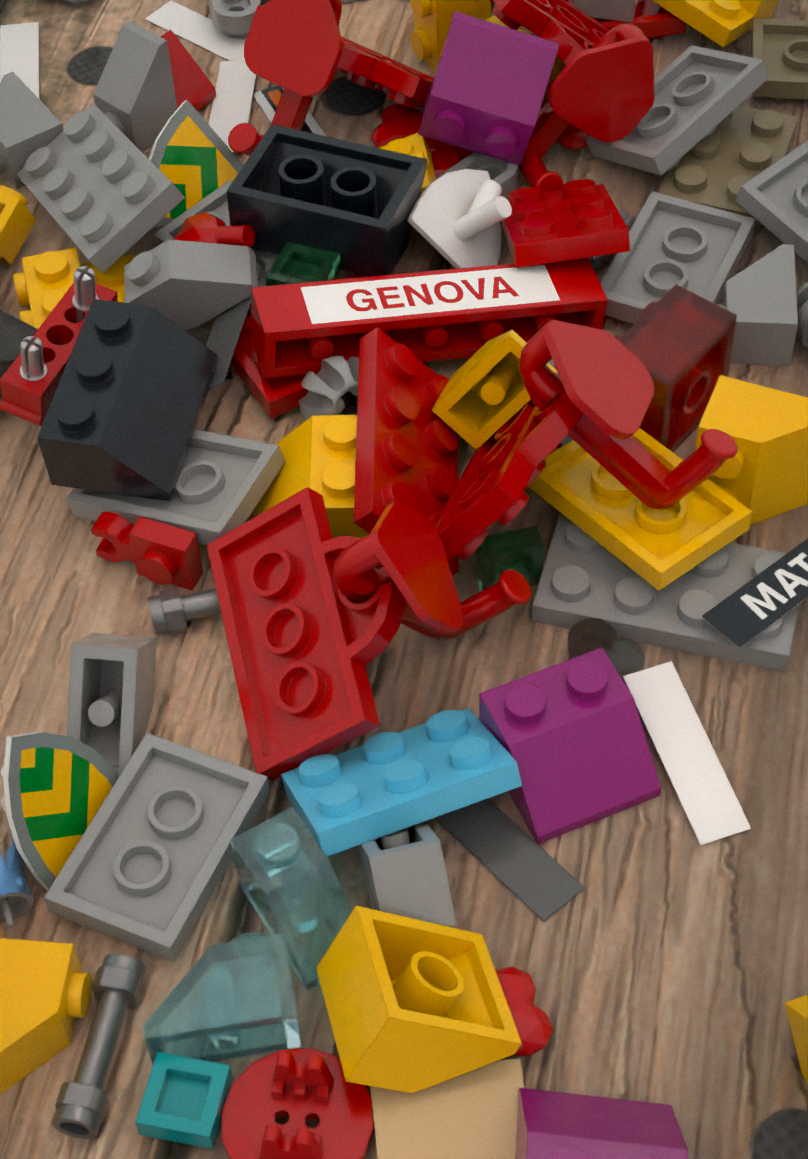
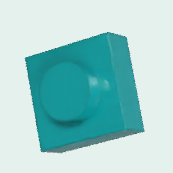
M157 1051L135 1121L139 1135L213 1149L221 1123V1110L233 1081L231 1066Z

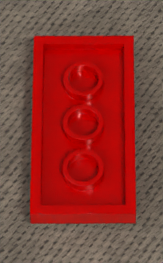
M375 328L360 338L353 523L369 534L386 506L397 500L423 514L434 525L458 482L459 441L457 433L432 411L449 379L443 375H437L418 360L406 345L395 342L379 328ZM455 555L448 561L452 575L459 572V557Z

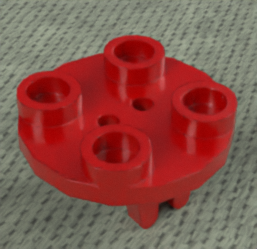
M309 1047L278 1050L253 1062L231 1085L221 1110L222 1143L229 1159H365L374 1135L372 1099L365 1085L346 1082L340 1058L336 1055ZM285 1116L289 1118L286 1124L280 1125L276 1123L279 1117ZM313 1119L319 1121L318 1126L314 1128L306 1125L308 1121Z

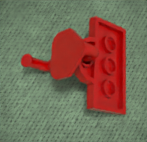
M271 0L262 6L258 5L244 44V59L250 71L284 88L271 124L296 130L302 129L313 97L322 94L329 87L336 70L346 74L345 78L351 82L372 90L376 88L387 93L386 97L413 109L417 107L422 110L425 108L433 77L342 37L339 31V22L342 14L341 0ZM241 123L230 131L228 144L235 153L250 156L264 135L258 134L256 128L251 124Z
M490 0L496 5L492 10L494 15L509 28L518 30L520 26H523L532 32L530 35L559 43L556 56L566 66L550 87L549 101L539 112L535 128L518 168L528 185L540 188L541 193L563 190L561 176L556 172L548 171L541 160L542 157L570 123L601 142H616L629 135L654 104L653 46L637 26L630 23L619 24L609 30L565 0Z
M551 320L527 342L521 351L519 369L531 400L475 450L433 526L443 543L448 561L455 555L462 560L467 559L484 541L488 534L486 529L495 521L505 526L523 509L529 499L524 489L539 476L546 466V461L543 459L567 435L642 503L658 510L674 506L702 484L727 459L733 458L737 454L738 446L730 435L721 430H705L701 435L702 444L698 449L670 471L632 436L638 431L655 391L652 377L644 364L611 333L605 330ZM552 359L555 364L553 367L558 371L557 374L546 365Z
M306 487L207 544L255 771L267 776L272 781L281 777L282 773L298 768L306 759L326 754L380 727L365 665L387 648L400 628V624L427 637L450 639L496 617L516 604L527 603L531 598V588L525 577L519 572L509 569L502 572L499 581L492 586L459 602L446 552L437 531L423 514L399 500L386 506L371 533L364 538L344 535L333 538L323 496Z

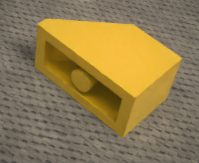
M513 330L487 341L450 377L432 408V411L475 450L531 400L519 369L521 351L527 343ZM547 363L546 365L557 374L558 371Z
M0 938V1095L71 1044L76 1018H85L88 1014L92 995V978L90 973H83L74 944Z

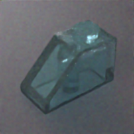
M291 807L230 839L239 885L308 991L320 984L316 967L350 916L352 910L328 857L294 807Z
M251 932L241 934L230 942L211 945L143 1025L144 1039L152 1065L157 1051L214 1062L302 1047L285 933L267 935Z

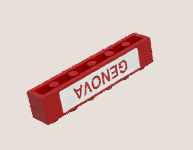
M588 257L516 268L515 263L251 287L250 333L263 378L302 375L307 374L308 371L319 373L321 370V360L335 355H342L346 361L350 357H359L360 338L375 328H379L395 342L406 345L421 362L470 358L487 341L510 330L517 333L527 343L551 320L602 330L608 299Z

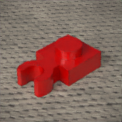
M107 511L100 514L91 528L92 535L103 538L96 549V554L99 557L112 562H122L124 560L134 562L137 574L145 576L154 583L161 585L172 584L193 591L203 574L197 534L141 516L132 525L124 517Z

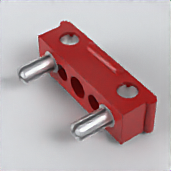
M81 266L74 271L73 284L33 336L25 337L20 343V354L0 379L2 394L0 410L42 426L92 300L118 302L116 291L95 283V272L92 268L88 269V266Z

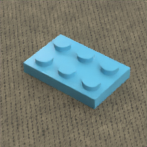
M469 708L461 711L446 710L436 713L426 723L398 733L383 732L373 735L363 745L336 755L321 754L310 757L303 761L299 768L281 774L287 798L324 858L522 786L517 761Z

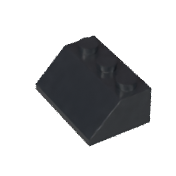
M271 124L226 191L230 226L249 224L253 227L255 242L250 247L252 249L367 277L391 275L408 247L413 226L407 220L421 194L427 169V159Z
M93 299L37 436L51 484L171 501L219 363L217 354L151 306Z

